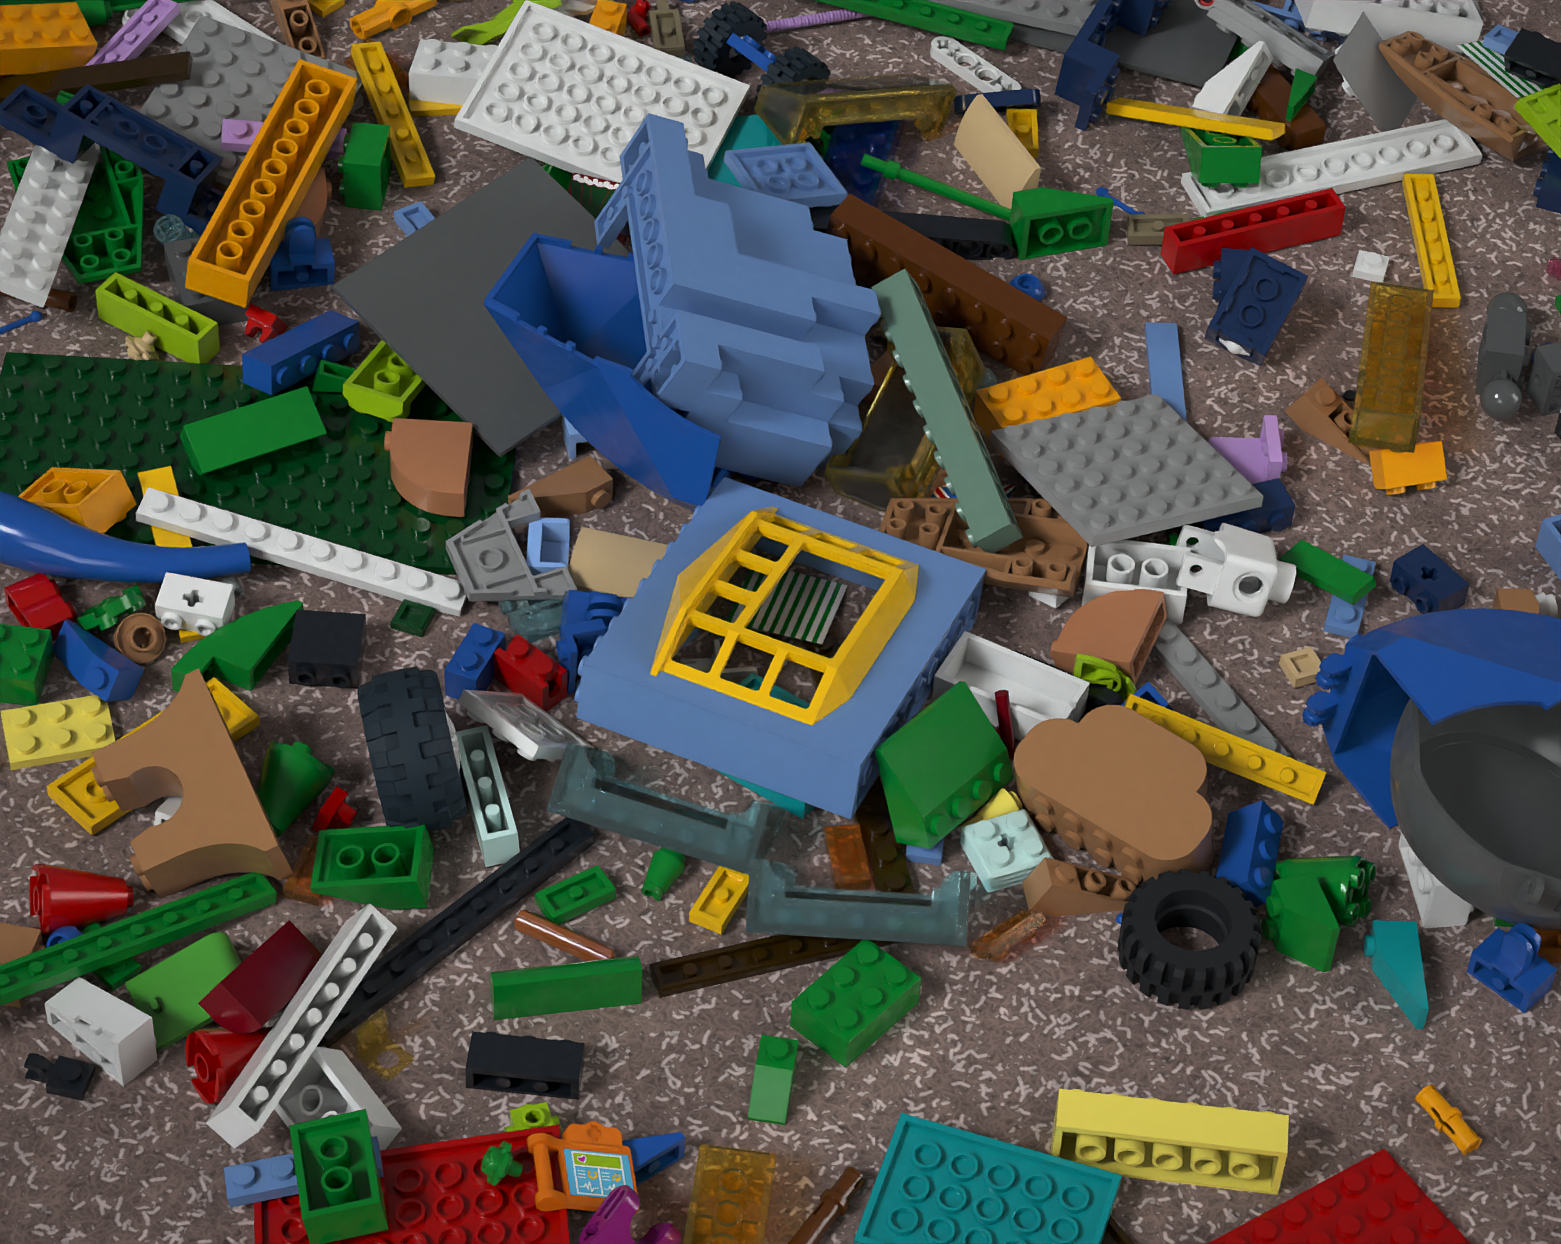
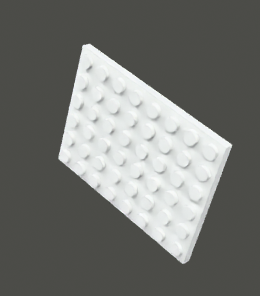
M525 0L456 116L454 128L570 173H579L621 183L623 178L619 156L648 113L684 123L685 136L688 139L687 149L703 154L705 169L708 171L749 93L750 85Z

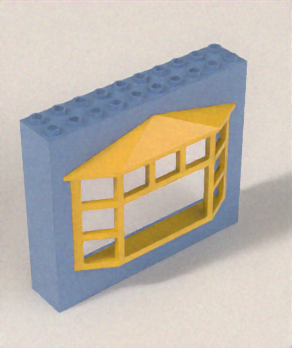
M724 477L716 488L712 487L705 503L702 506L698 505L689 524H683L675 542L671 541L668 544L662 560L657 559L655 561L651 574L647 579L643 578L640 581L634 597L627 598L621 614L618 617L614 616L612 618L608 631L604 636L600 635L597 638L590 655H584L578 667L581 683L577 688L574 701L578 703L576 718L842 817L852 819L880 774L874 749L919 713L933 691L934 675L964 631L970 632L977 619L986 569ZM755 547L781 558L779 561L774 562L752 554L750 551ZM793 561L877 590V593L833 658H827L746 629ZM739 566L768 575L756 592L728 583ZM718 596L746 606L734 623L705 614ZM695 627L725 637L708 673L672 661V658ZM736 642L775 655L757 691L720 678ZM785 660L824 673L807 709L770 696Z

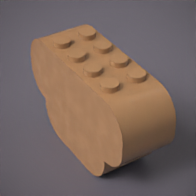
M1105 705L1087 713L1079 723L1063 718L1045 720L1035 725L1018 744L1014 753L1018 798L1021 801L1022 809L1028 812L1036 826L1047 833L1054 831L1062 836L1064 842L1069 847L1075 850L1080 848L1092 855L1099 865L1106 868L1111 866L1121 872L1123 877L1130 879L1134 885H1141V883L1151 877L1158 879V874L1167 871L1175 874L1180 869H1190L1191 873L1200 874V870L1207 872L1211 867L1214 858L1212 812L1208 800L1207 766L1202 753L1191 743L1130 708L1120 705Z

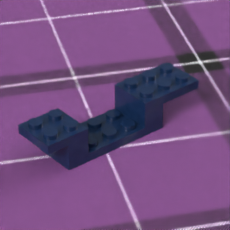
M1173 0L1098 1L1064 54L1055 90V95L1080 106L1075 128L1086 131L1091 123L1096 125L1103 112L1102 105H1107V102H1110L1114 95L1115 88L1112 85L1115 84L1121 69L1117 67L1120 55L1103 48L1107 39V32L1112 33L1116 25H1120L1145 37L1151 27L1156 28L1163 15L1162 9H1168Z
M23 83L0 103V124L5 129L23 136L31 143L56 154L62 160L74 164L96 143L116 152L124 159L149 170L151 174L165 179L166 182L156 210L164 213L168 218L193 229L199 235L203 234L224 196L223 192L213 188L223 161L222 157L89 84H86L64 106Z

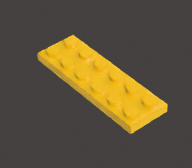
M215 677L206 682L234 742L260 725L259 715ZM161 711L154 717L150 718L134 730L130 731L120 739L143 728L148 723L153 721L157 716H159L163 711ZM93 756L47 785L48 796L92 836L131 811H121L115 800L108 802L102 787H99L91 770L92 767L97 766Z

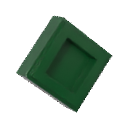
M403 599L390 622V626L392 629L423 637L436 614L435 608Z

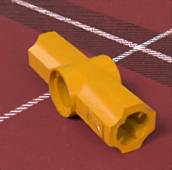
M377 0L374 7L349 18L350 27L353 33L361 40L390 27L396 31L398 30L397 27L401 25H409L413 16L436 6L437 0Z

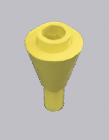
M1001 788L977 813V816L959 826V829L962 832L961 828L963 826L1021 810V801L1013 791L1007 792L1004 788Z

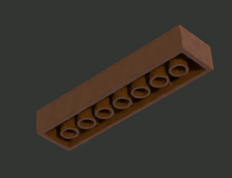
M849 194L831 214L826 234L847 239L853 276L856 280L872 287L899 271L906 269L918 283L936 326L1012 368L1021 375L1026 376L1043 371L1054 357L1067 321L1066 316L852 194Z

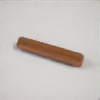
M521 910L514 920V928L585 961L615 957V951L612 948L527 910Z

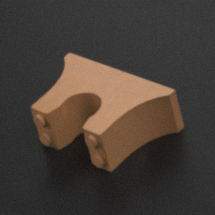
M199 668L185 674L183 684L176 697L153 721L138 731L92 752L97 766L91 768L99 787H102L108 802L115 800L121 811L145 807L152 801L164 796L183 798L179 809L170 819L159 825L148 827L130 841L135 855L129 857L137 876L141 878L146 890L154 889L159 899L175 894L201 881L224 874L256 872L275 877L279 880L293 875L292 869L219 707Z

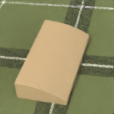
M983 94L977 95L961 120L954 146L1000 205L1011 209L1013 192L1038 188L1041 167Z
M581 526L568 571L577 591H595L616 594L619 597L633 598L640 581L643 578L647 579L651 574L655 561L657 559L662 560L665 556L668 545Z

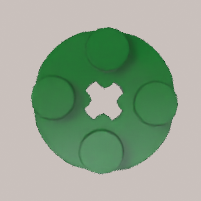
M133 585L122 590L123 595L121 597L120 595L110 596L81 614L82 616L77 617L81 627L90 634L99 629L103 631L119 622L118 617L127 612L131 614L143 608L147 604L139 586Z

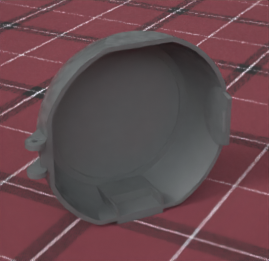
M1409 699L1395 732L1390 757L1391 799L1397 822L1407 843L1423 865L1444 886L1479 910L1513 924L1525 923L1536 929L1560 930L1561 703L1547 711L1539 705L1487 707L1465 712L1432 725L1415 703Z

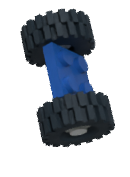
M731 1L730 5L724 3L721 5V10L716 8L712 11L713 16L711 18L706 17L703 21L705 26L703 28L699 27L697 31L699 38L694 39L693 45L697 48L693 49L692 53L695 56V62L699 66L733 79L735 75L742 74L743 70L751 69V63L753 62L767 72V74H762L760 80L763 82L761 85H757L756 89L760 94L755 96L758 102L757 107L764 114L782 116L791 120L792 114L795 111L805 112V119L808 115L812 116L816 113L814 109L817 105L819 107L822 105L823 101L821 98L822 96H827L829 90L826 89V86L831 83V79L828 77L831 75V72L824 62L804 48L794 47L793 51L787 49L784 56L781 54L775 56L764 48L765 44L762 41L767 39V33L765 32L767 25L761 17L739 2Z

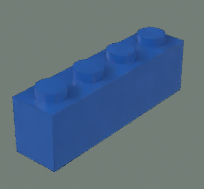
M329 310L243 353V383L273 395L316 373L321 360L336 363L360 350V322Z

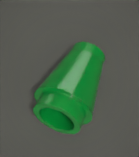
M662 846L659 851H655L641 889L642 894L647 897L653 896L655 900L660 901L661 897L685 871V856L670 846Z

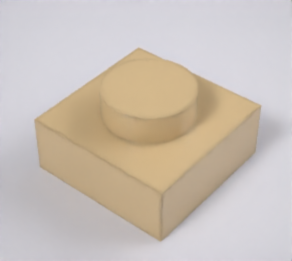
M1312 647L1280 656L1279 665L1294 688L1316 682L1315 677L1317 672H1320L1319 666L1321 661Z

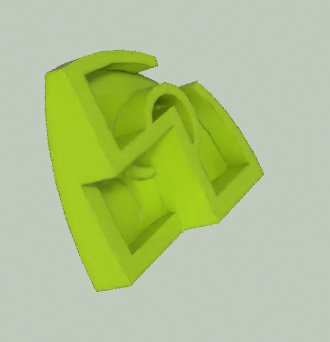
M1076 654L1073 676L1115 691L1123 698L1124 702L1127 700L1129 693L1134 694L1137 691L1132 680L1117 669L1115 665L1097 657Z

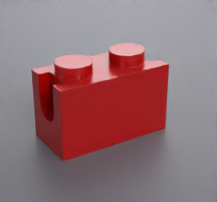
M519 634L512 638V642L508 644L506 651L501 648L494 651V678L512 692L523 694L546 712L567 696V670Z

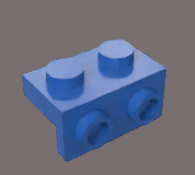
M602 618L562 625L561 640L556 641L559 658L557 663L567 670L568 693L575 692V681L581 659L584 655H590L597 638L600 635L604 636L606 633V627Z

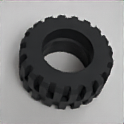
M1180 869L1175 874H1172L1171 871L1158 874V879L1151 877L1141 883V888L1139 887L1131 893L1128 903L1124 907L1117 948L1121 968L1123 970L1127 969L1126 977L1133 985L1140 984V992L1147 997H1150L1152 994L1157 996V1002L1168 1006L1169 1002L1179 1004L1178 1009L1189 1010L1190 1005H1198L1199 1010L1211 1008V1003L1216 1001L1218 1006L1230 1001L1231 994L1235 997L1244 990L1245 984L1250 982L1254 973L1262 929L1261 920L1257 916L1254 904L1250 900L1245 901L1246 894L1238 887L1232 888L1229 880L1221 876L1219 879L1211 877L1210 872L1200 870L1199 874L1191 873L1190 869ZM1173 927H1192L1209 934L1219 945L1202 951L1186 950L1168 942L1160 932Z

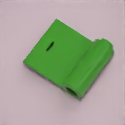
M216 932L209 934L125 982L136 1008L152 1017L154 1036L157 1040L156 1050L168 1047L188 1036L189 1033H193L214 1021L198 1003L242 963L230 937L226 933Z

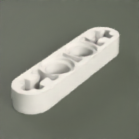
M939 36L932 40L931 57L983 93L1022 89L1017 81L955 39ZM966 62L971 64V66H961L959 63ZM981 77H990V78H992L993 80H991V81H985V80H981L980 78H981Z

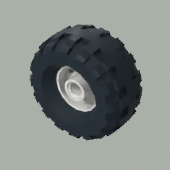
M415 666L372 676V681L360 685L357 695L371 765L386 825L390 827L404 826L406 829L425 825L428 832L452 826L453 821L464 817L468 810L459 771L461 754L454 723H452L446 713L437 673L432 669L419 670Z

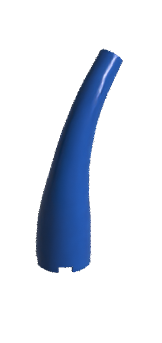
M0 491V563L7 566L49 576L120 583H162L166 572L207 580L250 573L251 571L249 550L245 542L204 547H162L126 541L79 525L46 508L8 492Z

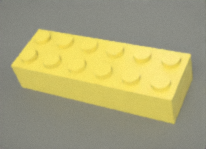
M1059 1089L1052 1130L1051 1155L1122 1175V1177L1278 1195L1288 1154L1289 1115L1276 1114L1270 1111L1239 1110L1234 1107L1205 1106L1193 1102L1179 1103L1162 1101L1157 1098L1128 1097L1116 1093L1085 1092L1081 1089Z

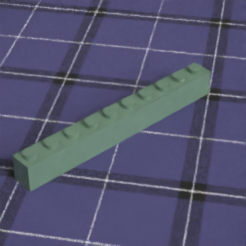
M903 269L871 287L877 294L878 305L881 308L880 318H884L886 322L882 328L888 340L895 344L896 349L892 351L898 365L901 368L904 367L906 374L902 376L909 391L915 393L917 399L913 401V405L919 416L926 420L927 424L923 426L924 432L932 444L935 443L937 450L933 452L935 459L942 469H946L948 476L944 478V481L951 494H956L959 502L955 504V508L961 519L968 523L969 529L965 530L970 543L974 548L979 546L984 552L995 553L1023 538V535L919 285L908 271Z

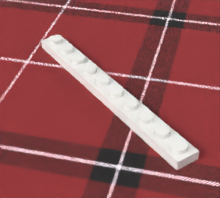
M147 488L136 512V521L214 545L245 542L251 556L403 601V599L433 607L438 612L460 616L468 598L461 582L153 488Z

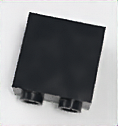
M297 610L287 660L289 684L358 689L367 639L366 614Z

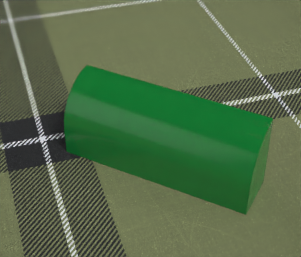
M306 386L184 425L180 439L197 474L204 475L324 436L327 433L309 389Z
M639 956L490 972L489 991L494 1020L641 1004L642 966Z

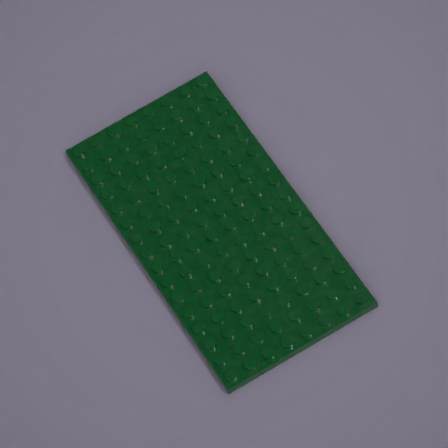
M6 352L0 374V491L8 492L18 497L51 467L121 470L136 505L126 513V517L122 521L111 526L105 532V535L148 545H155L151 525L136 521V512L143 499L138 473L171 466L179 497L431 573L457 575L446 551V541L479 519L481 521L486 520L496 513V508L504 503L508 504V496L511 495L516 447L499 457L473 431V452L465 516H442L426 512L412 505L400 495L394 486L391 478L390 451H385L384 449L385 432L392 431L393 422L367 413L357 412L349 406L348 400L343 396L342 392H313L312 387L315 373L270 395L244 384L242 366ZM427 384L412 401L410 414L405 418L464 422ZM306 386L308 387L326 430V435L204 475L197 474L189 461L180 439L184 425ZM190 537L192 547L202 545L215 546L214 544ZM250 555V562L252 564L281 565Z

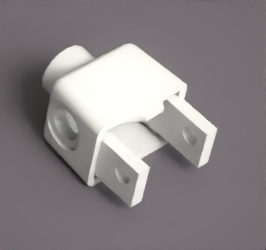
M1222 523L1219 531L1215 532L1183 525L1176 546L1190 547L1191 551L1186 552L1176 579V585L1206 593L1208 606L1252 617H1258L1263 613L1268 600L1282 604L1288 601L1295 582L1296 566L1277 560L1274 542L1270 537L1226 523ZM1191 537H1195L1199 540L1194 545H1190L1186 542L1187 539ZM1193 565L1202 567L1199 572L1190 571Z

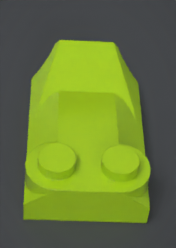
M512 0L513 3L494 15L489 21L463 26L453 32L451 38L469 44L487 45L503 37L525 0ZM529 0L552 10L562 5L561 0Z
M381 340L343 384V396L348 400L349 406L357 412L367 413L393 422V418L405 419L409 416L412 401L426 383Z

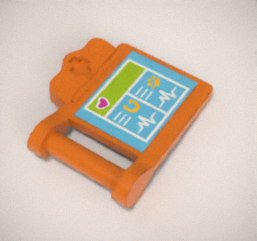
M590 1121L586 1124H570L562 1133L563 1139H558L546 1133L532 1134L527 1138L528 1151L534 1156L538 1192L535 1194L537 1209L541 1211L560 1209L597 1211L609 1193L616 1187L628 1185L637 1193L631 1150L628 1146L622 1145V1134L617 1128L605 1127L596 1121ZM557 1152L563 1193L554 1190L550 1153Z

